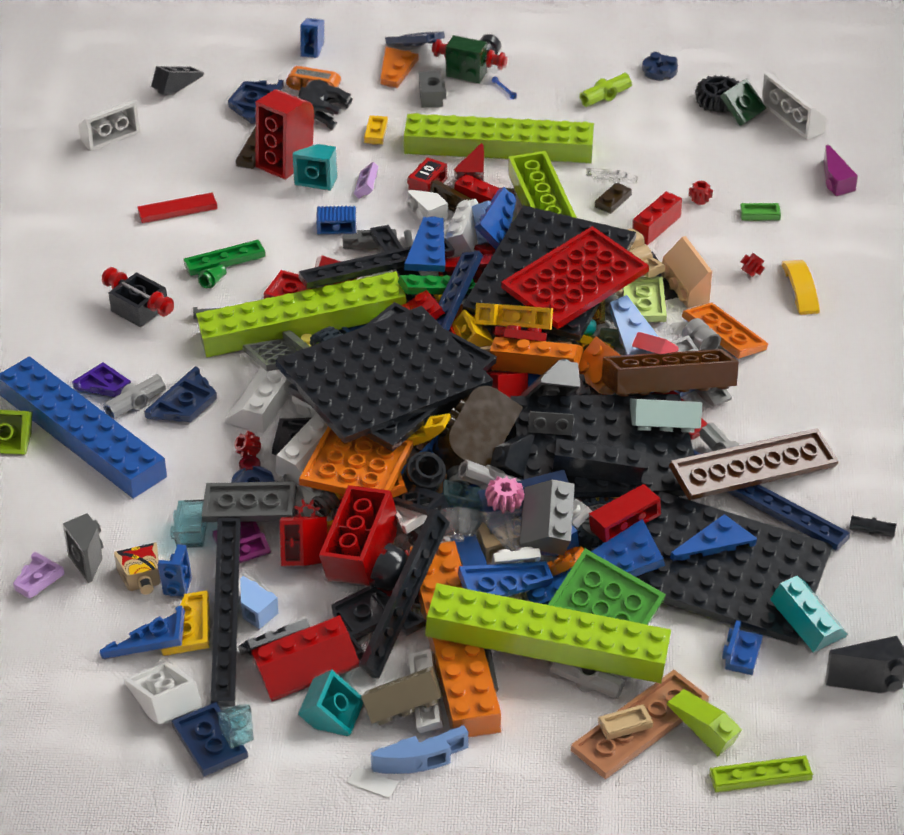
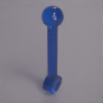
M492 77V82L497 83L504 89L511 99L517 98L516 92L510 91L499 81L498 77Z

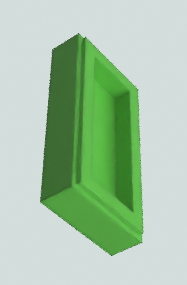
M740 203L741 220L781 219L779 203Z

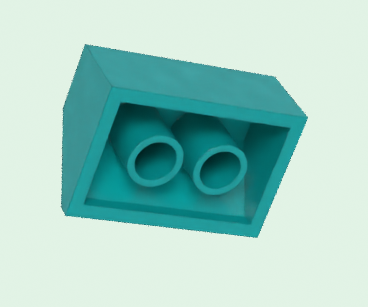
M799 576L779 584L770 600L813 653L848 636L846 630Z

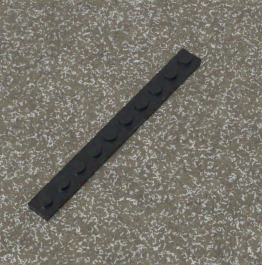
M218 518L211 704L216 702L219 707H235L241 518Z

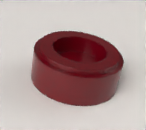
M245 456L239 461V470L246 468L247 471L253 470V466L261 467L260 459L255 456Z

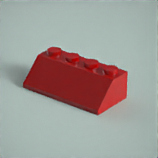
M340 615L251 650L257 671L271 702L310 687L314 678L330 670L340 675L360 667L356 651Z

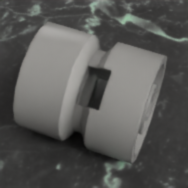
M700 318L692 319L682 330V337L689 335L699 350L718 349L721 337Z

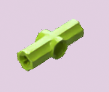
M627 73L609 80L601 78L595 83L594 87L582 91L579 94V98L585 107L603 99L612 101L617 93L632 87V81Z

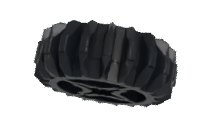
M722 75L702 78L695 89L696 103L699 104V107H704V110H710L711 113L713 111L717 113L723 112L724 114L727 111L730 112L720 95L740 83V81Z

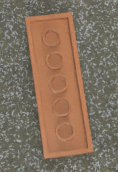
M672 670L662 678L661 684H653L618 710L621 711L644 704L653 721V728L607 740L598 724L571 744V752L606 780L683 722L666 705L670 699L683 689L706 702H709V696L676 670Z

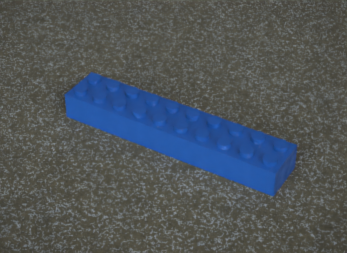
M29 356L0 373V396L19 411L33 412V422L134 499L167 478L165 458L32 357Z

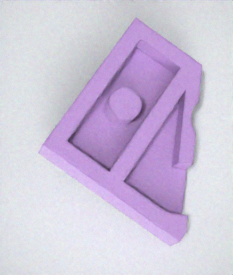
M37 552L32 553L30 565L23 567L22 573L13 583L15 591L29 599L65 574L62 566Z

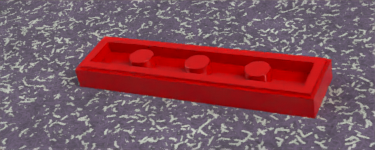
M211 192L137 206L141 222L147 223L215 210L218 207L214 194Z

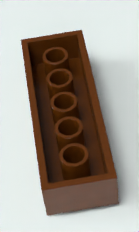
M722 349L671 352L666 354L603 357L602 382L618 396H629V393L648 395L650 392L667 394L672 390L679 392H689L690 389L707 391L709 388L715 387L718 389H729L730 386H737L739 361Z

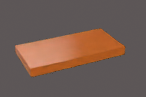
M712 302L684 310L682 313V318L688 322L695 318H700L709 328L713 329L721 337L720 346L738 359L767 350L768 343Z

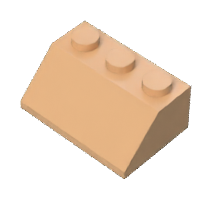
M684 236L664 255L662 263L665 264V272L661 273V275L667 279L671 289H674L677 293L679 300L687 308H692L710 303L712 270L688 238Z

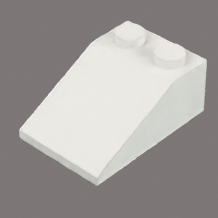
M168 662L124 679L126 686L147 716L158 725L168 724L174 718L186 715L202 707L196 681Z

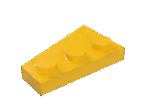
M207 590L184 594L180 604L185 611L182 645L161 649L163 656L209 648V594Z

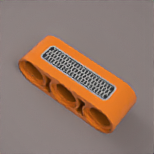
M295 66L286 78V84L291 89L300 90L301 87H306L310 81L320 79L330 86L338 87L341 83V77L333 71Z

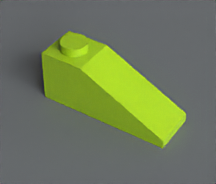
M685 689L666 704L717 756L733 745L742 731L726 712Z

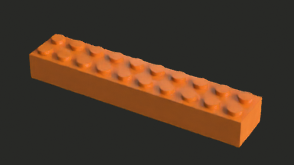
M455 541L440 543L418 592L422 616L426 621L437 583L463 588L458 576L459 566L462 565ZM428 637L430 648L434 654L435 669L450 729L464 725L468 731V737L501 733V711L484 648Z

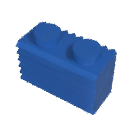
M318 206L316 217L317 234L356 233V206Z

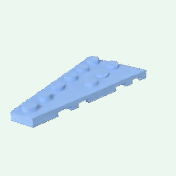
M627 295L611 301L609 310L614 326L618 330L619 341L625 351L624 355L652 354L653 352L632 346L637 332L659 337ZM690 389L689 392L674 391L682 397L695 391V389Z

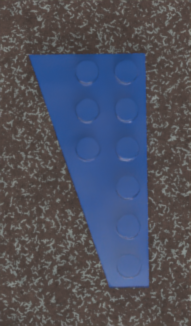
M643 519L591 551L634 577L665 566L664 559ZM572 568L553 576L551 585L526 592L528 600L548 605Z

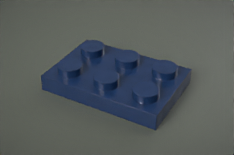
M216 702L172 720L173 729L203 777L248 758L247 749Z

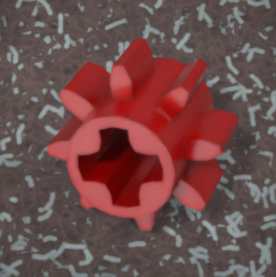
M705 181L693 183V186L689 188L688 195L691 197V201L698 205H704L709 202V198L713 197V190L710 189L711 185Z
M753 252L750 256L745 254L740 261L744 264L741 269L752 277L756 273L760 276L765 269L762 266L765 261Z
M246 431L245 435L240 433L234 443L237 449L235 452L241 454V457L250 455L256 457L261 450L260 437L255 436V433Z
M302 499L301 507L294 506L296 510H299V514H296L294 517H306L301 516L304 506H307L308 509H313L314 512L311 513V517H319L315 515V511L321 508H314L312 506L314 503L313 499L309 504H306L304 499Z

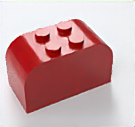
M278 89L271 91L256 101V168L285 180L294 174L293 152L313 146L314 108L310 102Z
M348 485L319 554L327 580L370 586V582L374 581L370 577L377 558L380 554H386L388 550L384 549V547L388 543H394L397 531V512L390 490Z

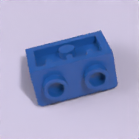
M177 544L175 553H172L170 556V561L159 560L157 565L163 595L184 597V594L188 592L192 573L187 546Z
M736 621L734 629L730 628L728 632L727 642H730L729 646L724 645L722 659L726 660L725 670L753 676L763 635L741 631V621Z

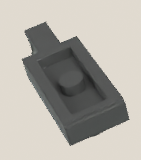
M392 229V231L394 232L395 236L397 237V232H396V230H395V229ZM357 230V233L343 234V249L378 248L370 236V230Z

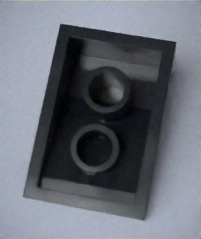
M898 636L829 650L825 676L826 686L874 693L902 689L904 684V647Z

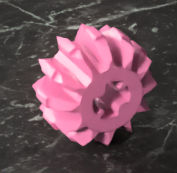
M506 475L502 479L497 476L495 480H490L485 496L488 506H493L494 511L501 510L504 513L508 510L513 513L514 509L520 508L522 500H524V490L522 483H517L516 478L508 479Z

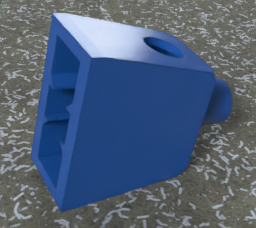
M306 18L300 24V56L318 58L324 45V20Z

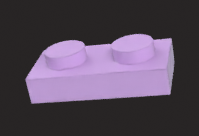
M374 162L366 166L359 173L354 195L359 199L365 194L369 195L374 189L373 185L377 178L376 174L379 167Z

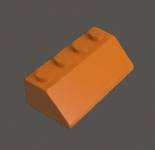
M494 337L490 353L497 356V361L492 366V370L542 375L561 359L576 362L579 366L583 347L568 343Z

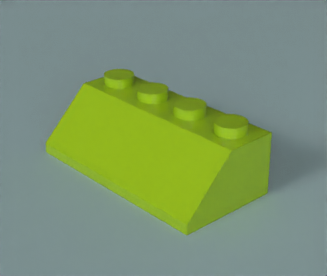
M0 410V453L26 454L32 434L33 412Z

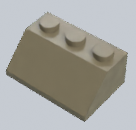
M431 666L367 690L361 697L371 723L378 722L380 726L391 722L392 716L401 714L404 717L414 713V708L421 705L424 708L438 704L437 699H440L442 695L435 670Z

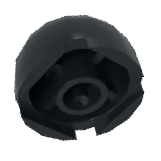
M388 543L384 547L388 551L385 555H379L373 567L370 578L374 579V581L370 582V584L379 589L393 591L409 556L401 548Z

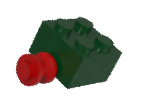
M453 35L447 44H442V40L437 39L436 42H433L431 48L434 57H439L440 54L444 55L446 59V77L478 84L486 75L487 68L495 65L498 70H502L503 67L507 66L508 62L505 52L496 55L494 50H489L487 55V42Z

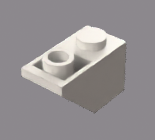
M416 190L407 191V207L420 220L423 217L432 216L443 218V220L448 219V203L438 193Z

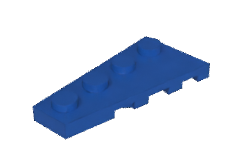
M505 187L496 192L491 200V205L487 206L485 214L479 218L480 222L474 226L495 250L511 226L516 204L515 196Z
M434 216L423 217L406 259L404 270L445 272L443 218Z
M547 561L459 566L458 576L464 589L505 597L551 585L553 581Z

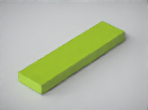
M806 755L712 767L709 770L715 793L812 780L813 777Z

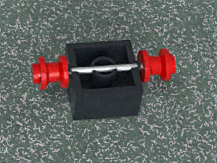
M109 267L102 273V284L112 288L108 292L111 312L141 327L159 314L165 317L173 311L174 301L172 298L167 297L166 287L138 272L128 278L125 273H118V270L114 267Z

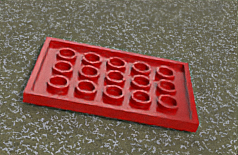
M592 226L503 280L501 288L525 306L553 308L552 325L559 329L649 272V265Z

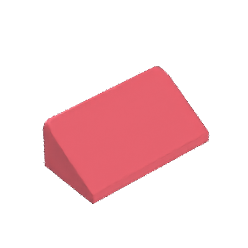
M637 332L632 343L633 347L657 354H666L679 350L678 346L667 339L642 332Z

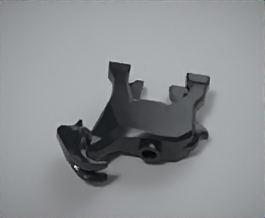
M320 79L310 81L306 87H301L298 98L306 100L313 105L314 120L326 124L331 130L336 127L337 122L326 113H330L332 116L334 114L338 115L341 113L342 107L330 103H340L348 109L353 100L350 93L345 92L339 87L330 86Z

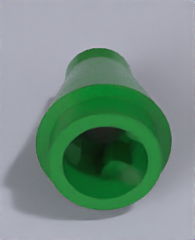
M218 265L217 267L202 270L198 275L199 284L203 288H213L226 275V268L223 265Z

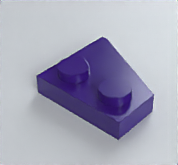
M104 362L72 381L73 388L76 390L111 397L120 395L122 389L131 383L129 379Z

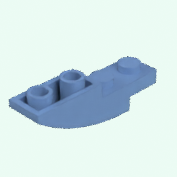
M463 725L435 737L427 738L422 742H419L416 736L402 739L387 747L379 748L370 753L371 770L384 774H405L427 771L451 763V754L468 748V731Z

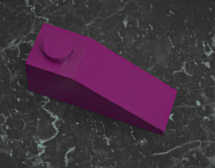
M829 144L825 145L824 170L828 190L835 196L856 191L858 175Z

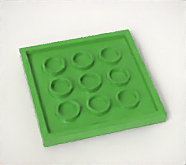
M584 549L548 605L648 625L664 601L666 594L591 551Z

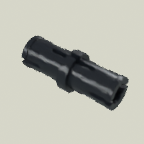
M852 515L849 529L868 532L869 535L873 536L874 534L894 538L897 523L880 521L875 517L869 519Z

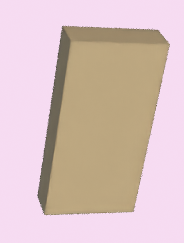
M644 704L598 717V724L607 740L653 728V721Z

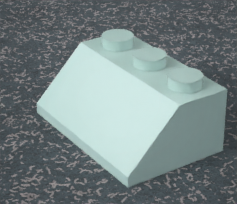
M630 399L632 425L638 426V430L651 431V426L660 427V431L673 432V427L681 428V432L694 433L695 428L701 429L702 402Z

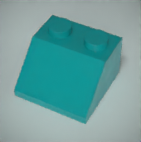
M315 144L293 152L294 185L331 191L337 179L336 146Z
M330 670L312 680L298 715L316 730L348 737L352 733L364 702L361 695L333 670Z

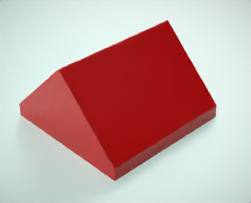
M482 143L454 168V177L457 180L465 174L479 180H484V145Z

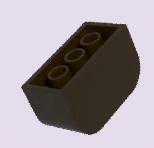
M490 386L478 387L464 400L460 399L457 405L453 406L447 413H450L451 418L445 429L438 434L437 441L433 446V453L443 461L446 474L449 468L456 465L460 466L465 460L485 467L490 465L495 447L504 443L523 407L496 388Z

